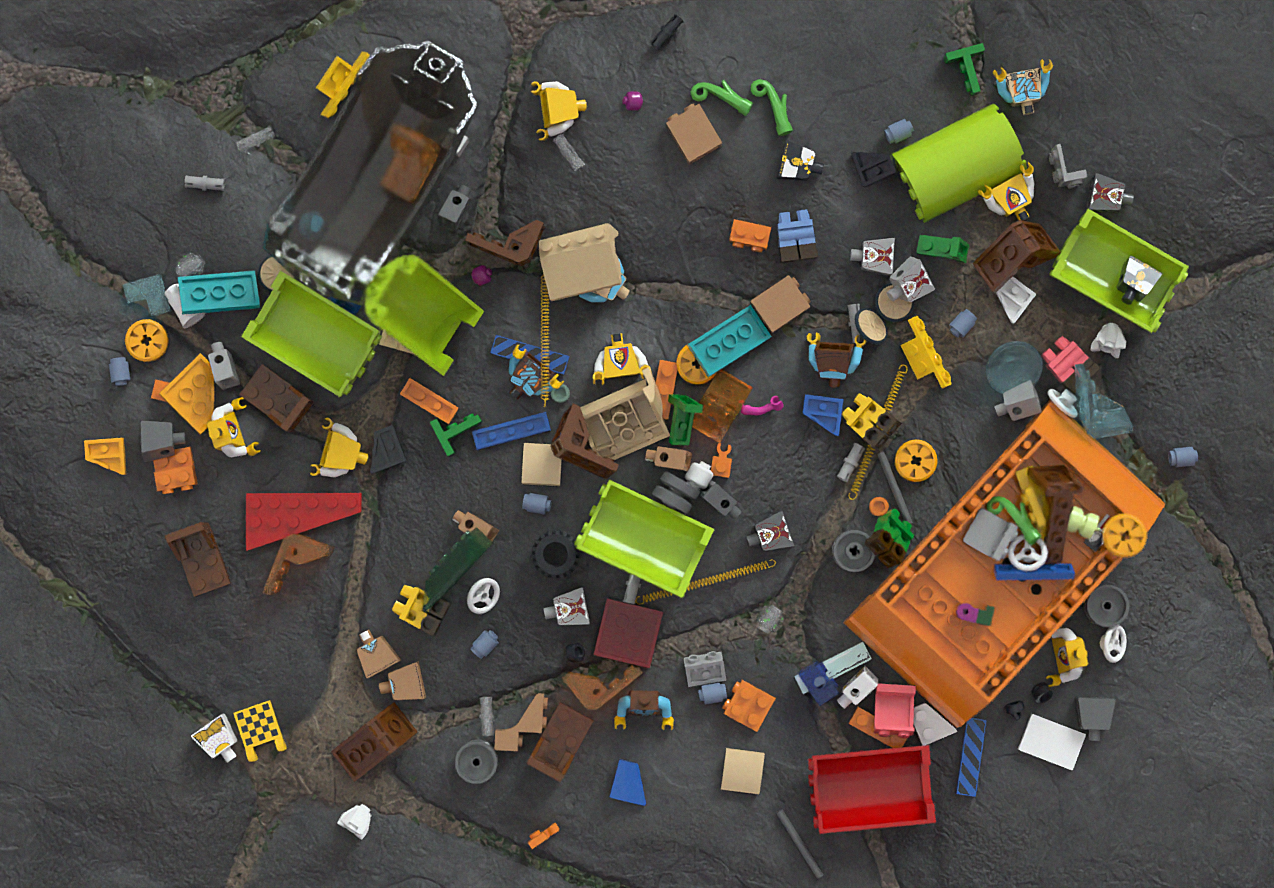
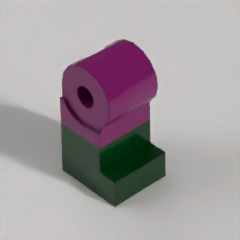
M962 603L957 606L956 615L961 620L991 626L995 607L985 605V610L973 608L968 603Z

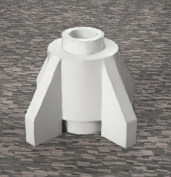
M1114 323L1104 325L1092 342L1090 350L1092 352L1102 350L1103 352L1111 353L1115 358H1119L1120 349H1125L1126 339L1121 328Z
M363 804L360 806L355 805V807L343 813L337 824L347 828L362 840L369 829L372 816L369 812L371 810Z

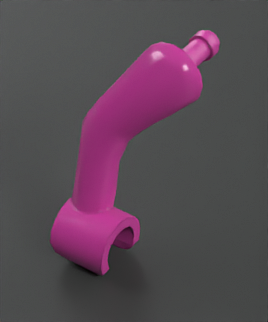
M773 396L770 400L771 403L762 407L744 406L741 401L738 402V405L742 408L741 413L744 415H762L773 409L779 411L783 408V402L779 401L777 396Z

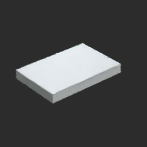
M1031 713L1018 750L1073 771L1086 734Z

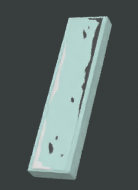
M861 642L794 677L804 694L872 658L864 643Z

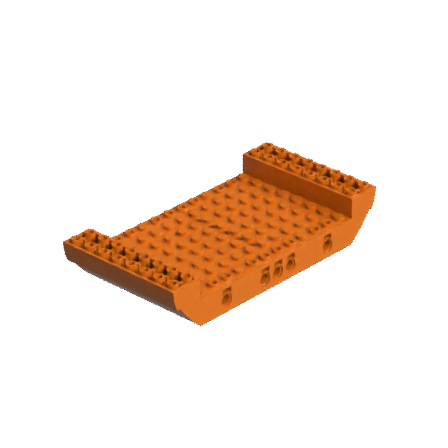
M1051 399L1041 408L1042 412L1036 414L1025 426L1026 429L872 595H868L843 622L910 686H916V691L956 728L961 727L996 697L1124 558L1110 553L1104 546V543L1094 552L1084 543L1086 538L1082 537L1078 530L1076 532L1067 531L1062 563L1053 564L1071 563L1075 572V579L1025 580L1023 582L1018 580H996L994 565L1002 564L1003 559L1000 558L999 561H996L963 541L980 509L987 510V502L996 496L1006 498L1020 511V503L1023 502L1021 495L1023 493L1015 472L1029 466L1064 465L1083 486L1082 494H1073L1071 507L1075 506L1082 509L1084 515L1087 513L1098 515V524L1107 514L1110 517L1129 514L1137 517L1144 524L1147 533L1161 510L1165 507V503L1074 418L1062 412ZM1045 495L1047 503L1050 507L1051 496ZM995 503L992 506L993 509H997L999 507V503ZM1025 506V509H1026V512H1027V515H1028V513H1030V512H1029L1028 506ZM1005 508L996 515L1006 522L1016 525ZM1018 527L1017 530H1016V531L1018 532V535H1017V536H1019V535L1022 534V532L1020 531V529H1019V527ZM1127 531L1120 532L1119 536L1122 537V541L1124 539H1129ZM1025 539L1015 546L1014 556L1019 554L1025 547ZM1036 542L1031 547L1041 556V547ZM1031 551L1025 552V555L1027 556L1031 554ZM1021 559L1018 562L1020 564H1035L1037 561L1034 560L1031 563H1026ZM1033 584H1038L1041 587V592L1038 595H1034L1031 592ZM962 603H968L973 608L985 610V605L995 607L991 626L959 619L956 615L957 606Z

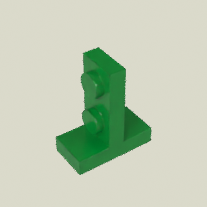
M983 43L948 52L944 56L946 64L961 60L959 68L961 74L965 75L966 81H964L966 92H970V96L980 93L971 57L983 54L985 51Z
M920 235L916 253L918 255L954 259L960 263H966L969 244L958 237L949 239Z
M669 394L668 402L674 405L669 443L671 445H689L694 413H702L703 405L687 395Z
M472 413L463 418L464 422L458 425L455 422L447 426V431L445 432L438 419L430 422L448 457L455 454L449 439L482 423L479 415L474 416Z

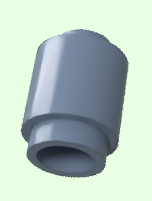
M902 119L887 126L884 133L890 144H896L911 137V132L914 129L910 121L906 122L905 119Z
M967 309L964 312L961 311L949 324L951 328L949 331L955 337L961 336L963 338L975 325L976 316Z
M126 358L110 359L111 383H115L116 386L127 385V381H130V373Z
M1193 447L1174 448L1173 451L1168 452L1170 466H1175V468L1194 466L1195 462L1198 461L1197 450H1194Z
M525 494L522 509H526L527 512L545 515L546 511H550L551 500H548L549 497L546 495Z
M484 630L472 643L471 651L480 659L484 656L486 657L498 645V636L491 630L489 632Z
M725 684L702 685V690H698L700 702L704 701L705 705L723 702L724 699H727Z

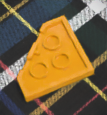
M201 353L159 393L199 435L208 428L207 423L212 420L211 417L214 411V377L210 362Z

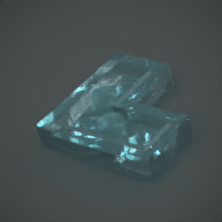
M160 274L122 284L127 303L146 299L152 317L171 312L168 299L164 294L165 288Z

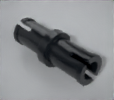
M674 14L665 26H661L660 32L650 41V44L659 50L668 38L674 36L673 33L684 21L677 14Z

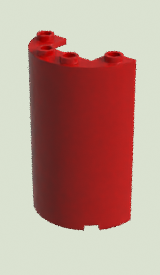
M929 745L812 756L811 759H808L809 771L812 770V775H808L809 786H813V794H810L811 806L815 805L814 828H818L820 834L936 823L935 807L931 798Z

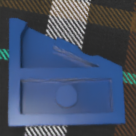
M805 394L802 414L833 435L839 436L843 399Z

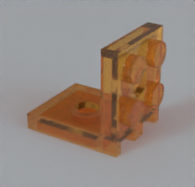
M719 370L699 402L703 405L702 413H694L692 427L720 443L753 387L726 371ZM708 417H713L716 422L711 421Z

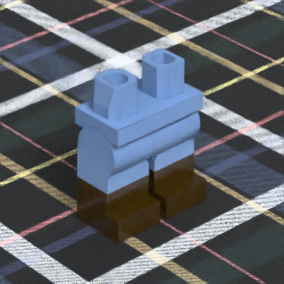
M807 210L797 211L798 221L791 222L789 212L779 213L777 231L780 263L798 261L799 258L800 261L818 258L813 222L809 218ZM796 242H798L799 257Z

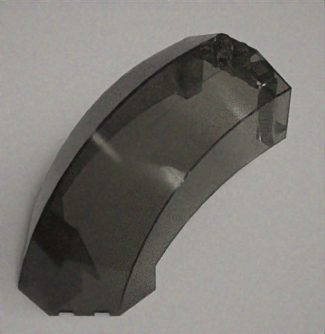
M430 41L421 42L419 45H410L409 43L395 45L394 48H375L356 74L353 90L324 141L297 182L267 221L262 248L293 277L328 297L361 306L366 303L367 288L378 274L379 269L396 259L444 178L477 109V103L473 99L469 79L464 71L463 61Z

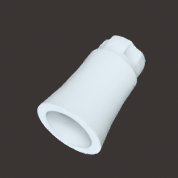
M178 283L170 286L164 292L183 328L196 324L205 316L206 313L182 315Z

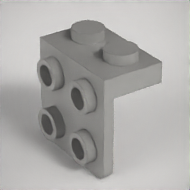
M1057 144L1052 148L1051 153H1049V161L1051 165H1054V183H1057L1058 188L1068 186V189L1079 187V184H1082L1087 178L1086 170L1067 173L1061 145Z
M980 509L965 534L963 541L983 554L999 561L1000 558L1004 559L1007 555L1009 542H1013L1016 539L1018 526L1006 522L985 509Z

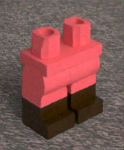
M1061 336L1054 342L1061 351L1055 354L1048 348L1041 356L1047 363L1045 365L1047 369L1051 371L1065 389L1074 394L1100 367L1074 341L1070 342Z

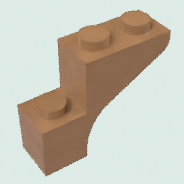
M544 693L536 694L517 725L508 729L495 730L494 750L518 751V748L522 747L523 735H519V732L542 733L543 728L546 729L547 717H543L544 709H547L548 698H544Z

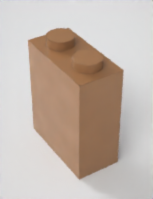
M694 104L689 105L684 109V113L679 116L677 113L670 116L666 123L667 129L688 165L722 146L719 136L700 104L696 106Z
M789 275L750 301L771 334L810 308V299L805 293L802 294L799 291V283L794 277L791 278Z

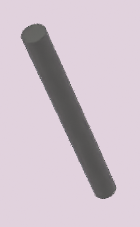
M885 452L878 453V458L903 520L913 523Z
M783 809L776 812L816 878L822 877L824 874Z

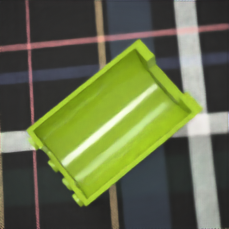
M991 104L892 154L898 171H901L900 177L902 181L908 183L910 187L908 192L912 200H916L918 203L915 212L919 220L922 219L925 223L979 196V190L985 193V185L993 189L1018 174H1023L1020 170V165H1023L1025 170L1027 169L1026 161L1021 159L1024 153L1019 140L1003 112L1000 114L997 112L999 110L998 106Z
M1087 209L1080 218V223L1074 227L1060 250L1061 253L1057 256L1052 266L1054 269H1051L1049 275L1144 330L1155 333L1161 324L1159 319L1165 311L1163 306L1172 299L1174 287L1180 282L1183 283L1187 278L1188 273L1186 271L1189 266ZM1130 256H1133L1163 274L1140 302L1134 300L1131 305L1122 302L1121 298L1124 293L1117 290V284L1124 262Z
M415 256L400 257L380 268L378 274L367 288L366 312L370 320L443 376L454 360L442 352L461 322L475 327L484 312L429 265Z
M280 271L271 285L273 290L255 320L250 321L241 337L337 396L348 395L356 378H361L364 374L366 362H370L376 353L373 350L382 339L380 331Z
M609 480L607 485H602L599 492L602 495L597 506L593 505L589 516L592 518L589 523L585 522L581 530L584 534L583 536L578 535L574 545L580 551L683 598L714 529Z

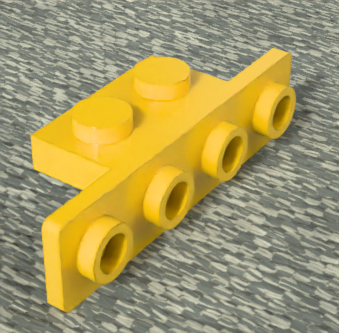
M362 51L353 66L336 56L316 89L331 98L321 113L323 117L329 118L336 113L338 103L346 98L348 88L357 81L358 73L369 63V53Z
M918 316L909 319L908 322L916 338L902 344L901 347L917 379L934 372L941 388L951 385L950 374L944 369L942 358L936 353L933 347V340L927 335L923 321Z
M1027 467L1016 471L1015 474L1023 493L1021 495L1022 501L1025 506H1028L1030 512L1028 513L1030 522L1035 525V528L1042 535L1041 539L1044 541L1049 505L1044 493L1027 475Z

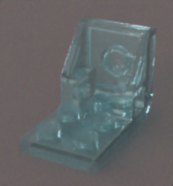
M1076 364L1077 413L1087 434L1096 439L1133 432V425L1123 405L1101 394H1093L1095 392V383L1093 380H1090L1089 371L1085 370L1083 364Z

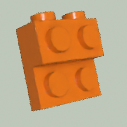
M191 447L175 449V455L153 460L157 491H162V494L174 493L176 488H181V491L191 490L193 485H198Z
M741 680L740 683L737 681L732 689L734 694L731 700L727 698L722 707L724 709L723 713L757 732L776 698L744 680Z

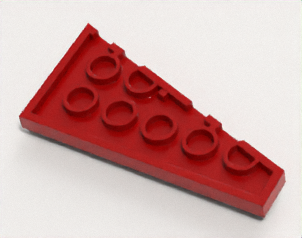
M246 493V551L361 513L362 493Z

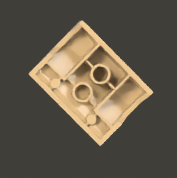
M609 223L539 240L540 261L551 301L622 285L620 262L615 253L614 238L618 236V231Z
M646 379L580 407L589 432L588 440L592 450L597 452L598 456L603 458L609 457L615 460L670 436L663 417L661 421H657L642 389L648 386Z

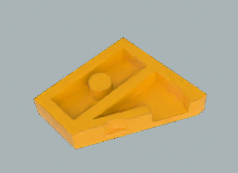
M124 438L84 441L85 460L126 475Z

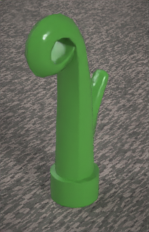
M761 79L754 81L751 84V92L755 96L760 97L766 93L768 94L777 125L778 136H785L793 132L786 111L787 95L784 94L780 101L775 89L769 82ZM762 86L764 89L762 91H758L756 87Z
M725 80L721 82L724 89L705 82L698 83L692 87L691 96L695 101L705 100L708 92L736 108L739 113L747 116L753 105V102L737 95ZM698 90H703L702 95H697L696 92Z
M992 497L987 502V510L994 515L999 514L1004 508L1007 510L1029 545H1033L1042 537L1031 524L1024 502L1020 503V511L1004 497ZM995 503H999V507L997 509H993L992 507Z

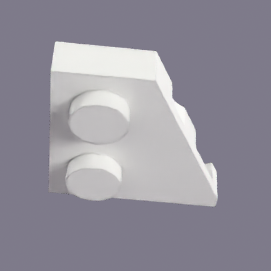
M1014 277L996 292L1012 324L1017 321L1036 295Z
M926 703L914 707L913 725L922 746L957 732L950 723Z

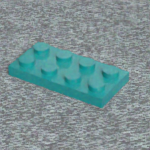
M255 271L178 277L182 315L260 308Z
M750 305L695 339L687 346L707 377H710L772 336Z

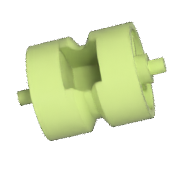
M1072 506L1067 531L1076 532L1078 530L1082 537L1091 539L1095 530L1098 532L1100 530L1097 527L1099 516L1093 513L1084 515L1082 509Z

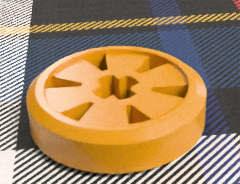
M148 319L137 321L131 325L125 337L126 348L130 355L143 362H152L162 357L169 343L165 328L158 322ZM145 336L152 339L149 341L150 345L148 346L142 343L145 340Z
M687 345L679 352L676 362L677 371L686 382L700 385L707 383L715 376L713 374L707 377L701 366L699 369L692 366V362H695V357Z
M907 441L898 448L895 454V468L899 475L908 481H924L934 473L937 467L936 452L925 441ZM913 456L916 458L920 457L919 466L911 464Z
M1120 514L1112 517L1107 521L1102 531L1104 546L1110 553L1118 557H1131L1138 554L1143 549L1147 539L1144 524L1137 517L1129 514ZM1127 531L1129 539H1124L1122 541V537L1119 536L1120 532Z

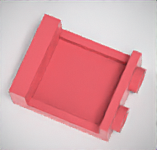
M878 684L876 686L875 734L881 737H889L890 734L898 735L899 738L913 736L916 686Z

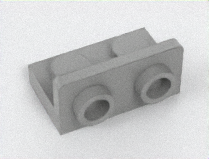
M711 651L707 654L690 655L684 658L688 687L726 681L721 652Z

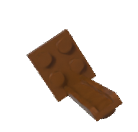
M1064 465L1028 467L1027 475L1046 496H1051L1044 537L1047 547V558L1043 564L1062 563L1073 494H1082L1083 486Z

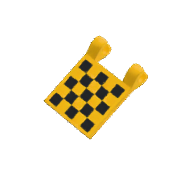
M270 700L234 713L249 762L258 759L254 750L255 746L274 739L278 751L287 749Z

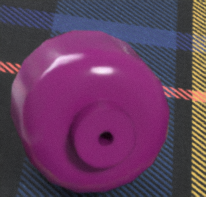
M629 91L626 93V97H623V104H626L627 110H640L643 104V97L639 92Z
M480 265L472 270V279L479 286L487 284L491 281L492 271L490 268L487 269L485 265Z

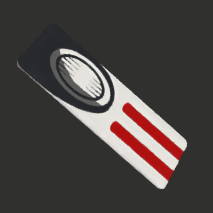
M1108 514L1097 525L1100 528L1099 532L1095 530L1091 539L1086 538L1084 541L1094 552L1103 544V528L1107 521L1112 518Z

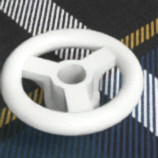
M1054 389L1048 390L1049 398L1062 412L1069 417H1077V410L1073 406L1077 398L1069 390L1066 389L1062 394Z
M1023 534L1017 536L1009 545L1008 556L1010 562L1022 571H1033L1041 567L1047 558L1045 542L1041 538L1037 541L1041 547V556L1026 541L1025 547L1019 554L1014 556L1015 546L1024 540ZM1031 551V554L1027 556L1025 555V552ZM1022 559L1026 563H1031L1034 560L1037 562L1032 565H1022L1018 561Z
M484 578L477 581L471 587L467 596V604L473 613L483 614L495 606L500 594L498 583L491 578ZM491 585L494 588L492 600L489 598L488 593ZM481 601L487 605L483 608H476L474 603Z
M1120 625L1109 627L1106 634L1100 639V647L1106 659L1111 663L1118 662L1123 657L1127 644L1126 633ZM1119 634L1121 637V645H1119ZM1116 650L1118 654L1112 657L1110 651Z

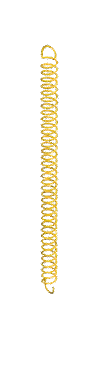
M548 292L541 293L542 297H549V295H542L543 293L548 294ZM542 309V310H541V313H542V314H549V312H544V313L542 312L543 310H544V311H549V309ZM542 326V327H541V330H542V331H549V329H544V330L542 329L543 327H544V328H549V326ZM542 350V351H541V354H542V355H549V353H544V354L542 353L543 351H544V352H549V350ZM542 381V382H541V385H542V386H549V384H545V385L542 384L543 382L549 383V381ZM549 388L541 389L542 393H549V391H542L543 389L548 390ZM549 398L543 399L545 400L544 407L546 406V400H549Z
M901 365V366H906V365ZM900 366V367H901V366ZM906 366V368H907V366ZM899 367V369H900V367ZM907 368V369H908V368ZM906 370V372H907V370ZM898 371V374H900V371ZM901 372L906 374V372ZM902 374L896 375L897 377H898V376L905 377V376H903ZM900 377L895 378V380H896V379L903 380V379H901ZM896 380V381H894V384H896V383H901V382L898 381V380ZM901 383V384H902V383ZM898 384L892 385L893 387H894V386L901 387V386H899ZM896 387L891 388V390H892V389L899 390V389H897ZM892 390V391L889 392L890 394H892V393L898 394V393L895 392L894 390ZM894 394L888 395L889 397H890V396L897 397V396H895ZM892 397L887 398V400H888V399L895 400V399H893ZM888 400V401H890V400ZM886 401V402H887V401ZM890 401V402H888V403H892V404H894V403H893V402H891V401ZM885 402V403H886V402ZM886 403V404H888V403ZM888 404V405H884V407H886V406L892 407V406L889 405V404ZM886 407L887 410H891V409H889L888 407ZM884 408V409H886V408ZM876 425V427H878V425ZM878 427V428H879V427ZM879 428V430H882L881 428ZM882 430V431H883V430ZM868 445V447H869V448H867L868 451H869V450H874V451H875V449H873V448L870 447L871 445ZM871 451L865 452L866 454H867V453L874 454V453L871 452ZM869 454L864 455V457H865V458H863L864 461H865V460L871 461V459H869V458L866 457V456L872 457L871 455H869ZM867 461L861 462V463L863 464V463H866ZM867 462V464H870L869 462ZM863 464V465H865V464ZM860 465V467L863 468V465ZM865 465L864 467H868V466ZM865 468L859 469L860 471H861V470L867 471V469H865ZM863 471L857 472L858 474H859V473L866 474V473L863 472ZM861 474L856 475L857 478L864 477ZM861 478L855 479V481H857V480L863 481ZM859 481L853 482L854 484H855V483L862 484V483H860ZM857 484L852 485L853 488H855V487H859V488H860V486L857 485ZM857 488L851 489V491H853V490L859 491ZM853 491L854 493H856L855 491ZM849 493V495H850V493ZM856 493V497L858 493ZM848 495V496H849V495ZM849 497V499H851V498ZM855 497V498H856V497ZM854 498V499H855V498ZM851 499V500H854V499Z
M664 590V594H663V592H662V595H663L664 598H665V593H666V595H667V593H668V592H666L665 590ZM657 591V596H656V594H655V597H656L657 600H658V594H659L658 591Z

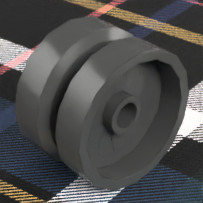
M664 471L660 481L669 488L667 490L660 485L656 486L652 495L662 500L661 502L670 508L688 515L692 505L683 499L684 496L691 500H696L701 491Z
M847 530L840 533L832 544L834 562L841 569L848 572H860L867 569L875 558L873 552L864 544L870 536L860 530ZM850 548H856V553L854 555H852V553L849 552Z
M1099 584L1083 601V611L1090 622L1098 626L1113 627L1126 619L1129 612V600L1122 589L1114 585ZM1105 603H1108L1109 606H1107L1106 608H1104V604H1105Z
M474 739L465 743L459 749L455 758V768L458 775L464 781L472 784H479L489 780L496 772L499 764L498 753L494 750V746L482 739ZM475 758L480 760L479 765L473 764Z

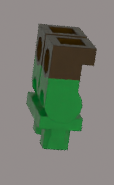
M891 509L885 515L878 518L872 536L867 538L864 543L874 555H878L877 558L887 568L902 563L910 545V540L914 537V534L911 532L912 525L908 521L901 522L898 519L900 513L897 509Z

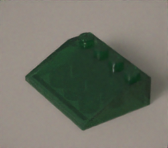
M477 527L471 532L467 530L460 537L463 541L461 543L457 541L450 548L452 553L450 555L446 553L440 559L441 565L439 567L435 565L430 570L429 574L431 576L425 583L422 608L424 613L450 591L493 544Z

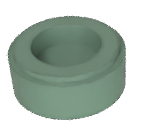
M564 384L558 389L551 391V397L557 403L566 402L570 396L569 388Z

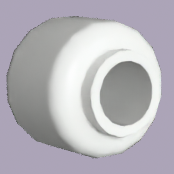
M703 461L700 464L692 463L685 475L686 483L698 490L706 489L713 478V472L709 470L711 466Z

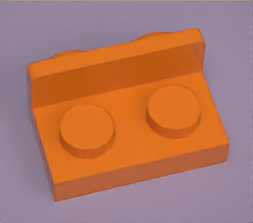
M734 219L729 243H733V247L744 248V246L751 247L752 251L762 252V250H767L771 227Z

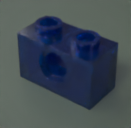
M815 660L798 671L797 675L817 704L821 706L839 693L837 691L839 686L833 677L831 679L828 678L826 675L828 670L825 665ZM817 677H823V686L816 687L814 680Z

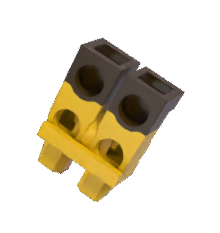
M858 394L854 402L860 407L856 412L848 407L842 413V416L854 431L878 451L889 438L876 428L874 424L891 436L902 423L869 396L867 398L862 394Z
M404 585L400 594L408 598L406 605L396 601L392 611L399 615L400 619L431 636H435L443 621L441 619L445 617L451 602L418 587L413 588Z

